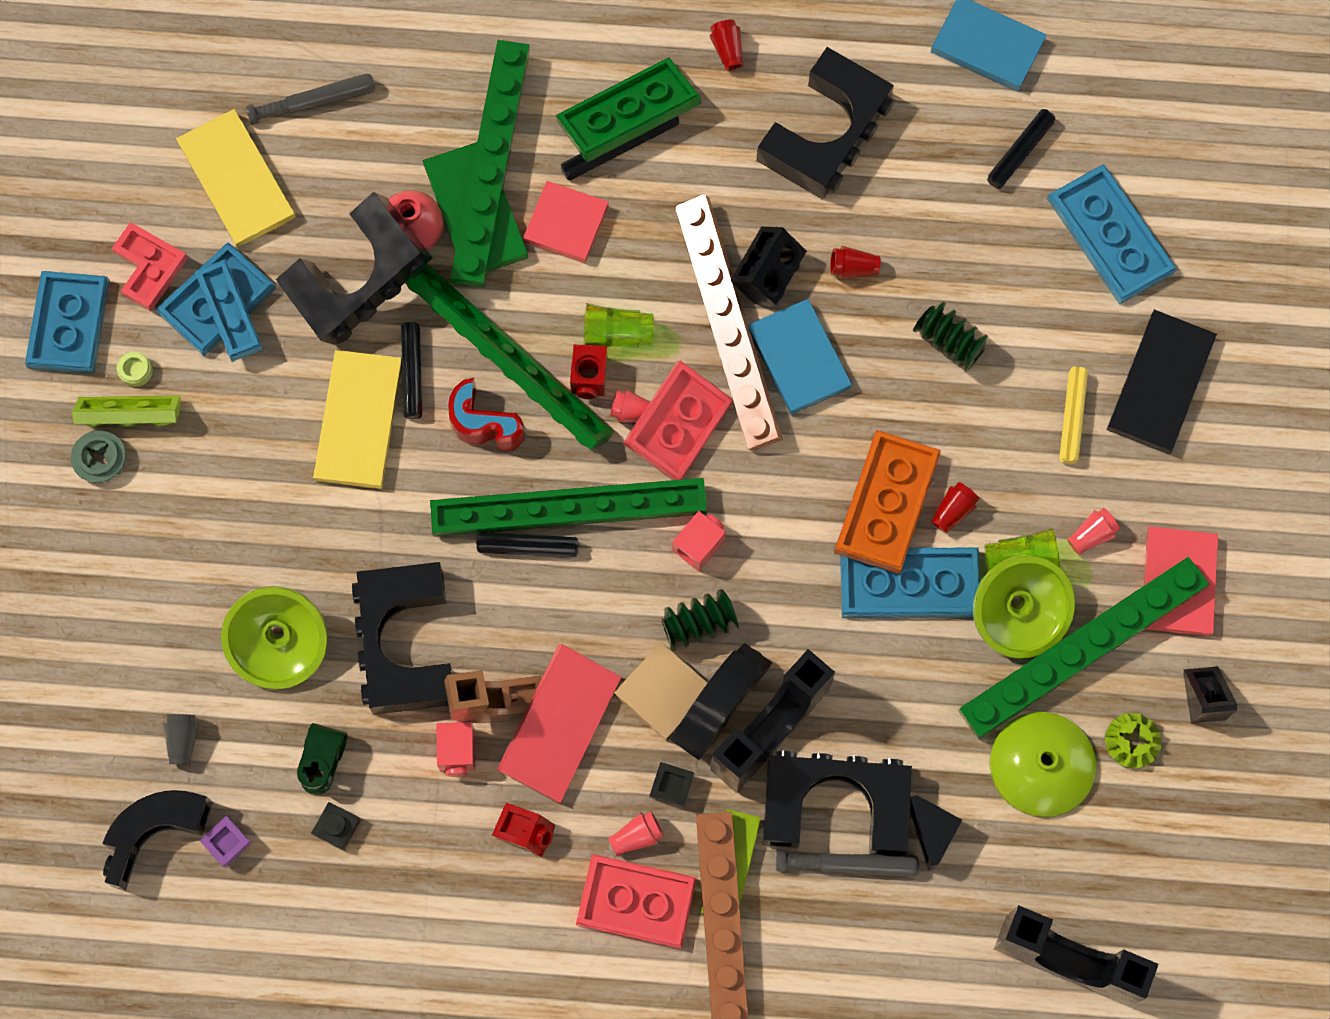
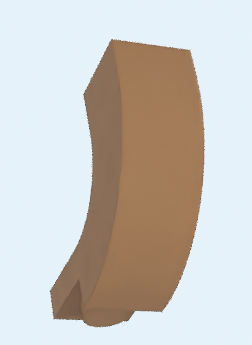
M483 670L449 674L446 676L444 683L450 716L458 722L472 723L509 721L511 717L523 716L542 676L503 681H485Z

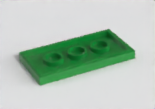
M668 57L556 115V119L588 163L700 105L701 99L696 90Z
M477 142L422 160L455 251ZM504 190L487 272L528 258V253Z

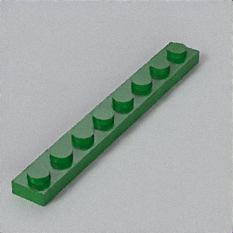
M497 40L450 276L451 283L479 288H484L530 54V44Z
M426 264V269L423 273L415 278H410L406 282L409 290L425 300L436 314L446 319L459 335L467 338L477 347L481 355L497 365L508 379L518 384L531 400L539 403L551 414L552 419L570 431L580 444L593 450L608 442L614 433L609 426L432 267Z
M704 478L430 500L433 537L693 516L698 511L704 515L707 514Z
M1189 556L960 707L959 713L978 740L1208 588V581Z

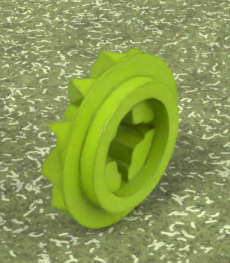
M1126 712L1109 724L1105 733V746L1108 754L1116 763L1126 768L1138 769L1151 764L1156 759L1162 748V733L1158 731L1154 720L1148 719L1142 713ZM1137 727L1138 738L1143 740L1144 744H1138L1130 753V741L1123 736L1131 735Z

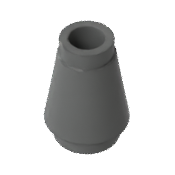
M167 714V722L163 723L169 764L190 765V757H192L199 725L195 724L196 715Z

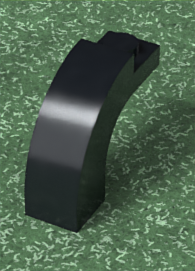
M746 643L737 651L734 650L696 698L676 729L671 741L697 760H700L716 742L726 723L743 699L767 673L772 662Z
M170 790L145 796L128 806L112 823L102 843L109 849L115 850L113 856H108L104 865L103 876H106L105 883L111 887L126 891L141 847L150 837L159 832L180 830L203 836L213 801L201 794Z

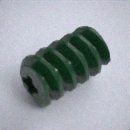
M944 301L936 306L932 305L916 322L913 331L916 333L924 329L922 339L927 341L934 337L932 346L935 349L945 345L943 355L949 357L956 353L953 363L958 366L966 361L964 372L969 371L984 352L988 335L985 334L976 339L975 335L978 328L974 326L966 331L964 329L967 322L966 318L954 322L956 310L953 309L945 315L943 313L946 305Z
M723 589L717 590L716 601L709 593L704 594L703 605L697 598H692L690 610L682 602L677 605V614L670 607H665L664 619H662V625L672 652L676 651V640L678 639L685 647H689L690 635H693L700 643L702 642V631L706 630L711 638H715L716 626H719L727 634L729 633V622L731 621L739 629L733 605Z

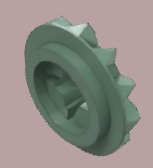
M103 430L91 431L80 437L74 444L71 451V464L81 479L93 484L97 482L109 483L111 478L121 474V468L127 462L125 456L126 448L121 440L111 432ZM89 450L98 454L106 451L104 456L108 464L97 462L95 465H92L95 460L92 458Z

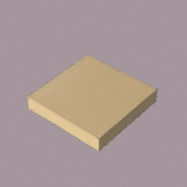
M660 642L614 692V696L667 741L676 731L707 682Z

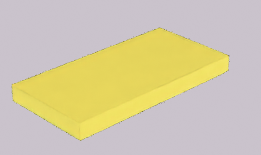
M235 109L176 138L237 248L296 218Z
M335 350L313 476L314 481L382 489L402 370V358Z

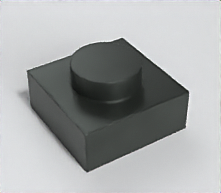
M660 762L650 792V798L684 808L694 772Z
M328 802L311 834L345 851L361 819Z

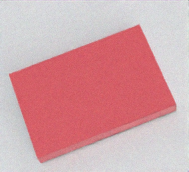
M681 360L677 361L622 444L671 480H682L732 404L733 399Z
M1149 526L1146 539L1144 585L1189 556L1208 581L1209 586L1146 628V630L1212 636L1218 534Z
M592 854L576 926L681 949L697 877Z

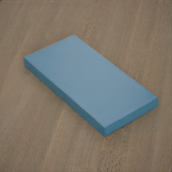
M1104 164L1048 195L1047 200L1119 305L1175 274L1177 268Z
M979 547L909 548L900 574L840 555L842 618L973 617L974 597L980 584Z

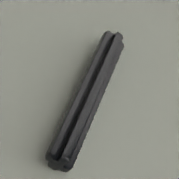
M679 116L588 163L581 154H578L562 162V173L567 180H572L674 128L679 124Z

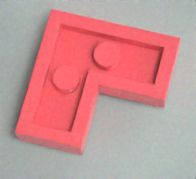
M131 222L112 247L114 254L137 266L122 288V295L150 312L188 259L183 251Z

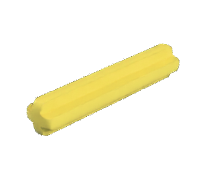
M1071 367L1068 375L1059 455L1060 462L1065 464H1076L1079 459L1088 370L1083 367Z

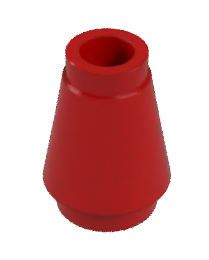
M732 19L713 24L710 27L711 34L709 37L725 70L732 71L741 68L744 63L742 60L740 27L736 26L735 20Z
M841 246L840 249L833 248L830 273L831 275H838L839 279L878 275L880 272V255H874L846 246Z
M958 482L954 487L950 486L931 522L939 530L947 534L950 529L977 508L975 504L980 498L966 485Z

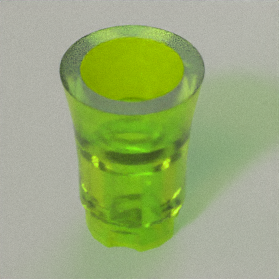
M586 303L583 345L605 347L652 345L653 314L640 313V310L609 308Z
M1053 527L1029 535L1001 539L997 543L984 544L987 571L1001 561L1018 555L1040 556L1053 562L1060 568L1057 540Z

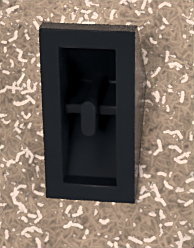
M1218 666L1184 669L1183 676L1191 724L1224 721L1237 711L1238 704Z
M918 795L910 797V815L928 871L934 870L944 856L962 819Z

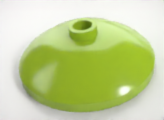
M1035 555L1013 556L995 565L981 580L973 602V618L981 638L998 653L1012 658L1035 657L1057 644L1067 633L1075 610L1074 591L1067 575L1053 562ZM1019 596L1020 602L1016 606H1012L1013 598Z
M265 586L249 591L231 606L222 625L221 643L229 665L244 680L262 688L284 689L302 683L318 669L325 656L328 634L322 614L310 599L290 588ZM279 626L283 629L284 634L281 636L275 635L272 628Z
M1033 712L1012 720L998 734L990 753V773L998 793L1010 806L1026 815L1048 818L1060 816L1073 810L1086 798L1095 780L1096 758L1091 742L1075 723L1054 713ZM1041 755H1049L1053 760L1052 765H1044L1041 762Z

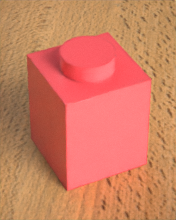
M698 511L672 541V551L699 572L725 542L726 532L723 530L724 525L713 515L708 514L705 516Z
M436 723L437 766L439 771L446 772V776L461 777L466 776L467 771L475 770V728L473 723Z

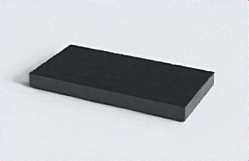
M1154 309L1106 430L1170 455L1217 333Z

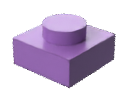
M227 816L199 840L224 868L231 864L252 844Z

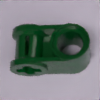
M316 723L311 724L297 768L298 780L307 793L321 795L330 789L338 763L345 750L347 732ZM316 770H319L322 778L316 777L311 782L308 774L314 775Z

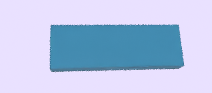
M226 259L194 271L231 362L263 350Z

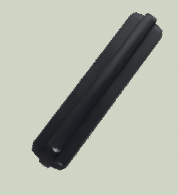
M1047 109L1039 111L988 174L987 181L996 189H1001L1054 124L1055 115Z
M405 322L401 325L403 414L406 419H419L422 417L420 328L416 322Z
M479 533L476 542V548L479 553L576 557L579 546L578 538L495 533Z

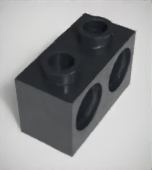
M761 226L730 281L754 304L776 306L783 297L785 289L794 273L799 269L807 250L783 227Z

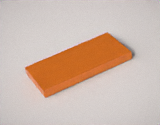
M876 430L834 553L900 574L941 450Z

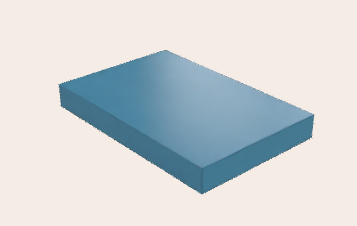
M956 0L932 45L931 53L1019 92L1047 34L971 0Z
M227 242L199 269L226 259L247 312L250 314L276 287L249 260ZM195 273L155 309L202 356H205L222 340Z
M41 271L25 360L27 368L94 374L110 283L107 276Z
M809 299L748 324L753 342L790 415L851 389L852 384Z

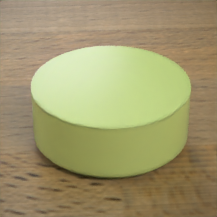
M140 352L126 353L117 363L118 376L124 384L130 387H140L146 384L153 373L149 359Z

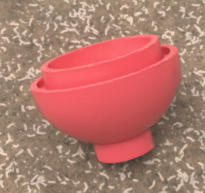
M416 190L402 191L389 198V201L427 251L439 241L444 230V218L437 202L429 195ZM411 210L415 212L412 217H403L405 211Z

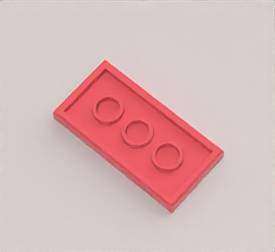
M558 644L497 771L552 801L561 803L621 676L571 648Z

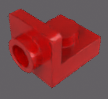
M505 803L492 836L542 857L553 839L555 824L538 813Z

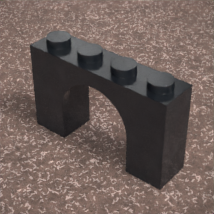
M826 47L810 70L808 87L839 104L846 111L851 126L840 138L830 142L817 143L806 140L775 122L759 144L756 159L757 162L822 200L829 191L834 193L837 190L844 176L841 174L846 165L849 167L853 166L861 152L858 149L863 140L870 141L878 127L876 121L880 115L885 117L895 102V99L892 98L893 84L829 47Z
M376 192L371 193L349 213L368 238L374 250V268L369 280L363 287L353 293L339 295L315 263L299 258L276 279L320 341L336 345L347 340L352 334V329L360 322H365L376 314L378 306L385 300H390L397 296L402 289L401 286L410 278H415L423 273L426 269V264L433 259L389 199Z
M434 562L358 571V583H352V595L354 604L360 603L361 616L355 617L357 638L363 637L364 650L358 651L360 671H366L367 684L361 685L363 705H369L373 715L449 706L444 680L447 675L454 674L451 663L414 668L402 667L388 660L381 650L383 629L395 614L409 608L446 604L444 575L441 563Z
M807 649L786 672L781 687L761 713L742 732L736 728L712 754L710 770L735 793H738L768 760L769 755H772L830 691L835 671L812 651Z
M781 750L776 751V755H769L762 846L798 848L800 843L802 803L805 796L812 788L823 782L842 781L856 787L868 802L871 814L869 854L906 855L908 852L912 766L903 765V760L883 759L882 763H868V758L862 756H848L847 761L832 760L833 756L825 753L811 754V758L797 757V752Z
M1020 905L1006 916L994 950L1129 1007L1147 999L1159 965L1158 963L1125 949L1112 954L1073 942L1050 929L1053 919Z

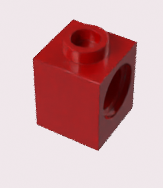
M573 344L570 376L572 394H577L579 398L595 399L597 396H605L608 363L607 347ZM585 369L597 371V375L589 379L582 377L580 373Z

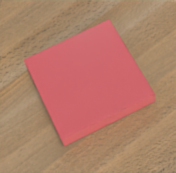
M546 181L523 241L544 250L586 263L609 207V202Z

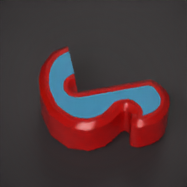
M474 378L464 379L454 387L448 403L449 419L453 431L460 440L469 444H483L495 438L497 448L501 451L514 450L522 444L525 432L523 422L517 413L474 410L476 396Z

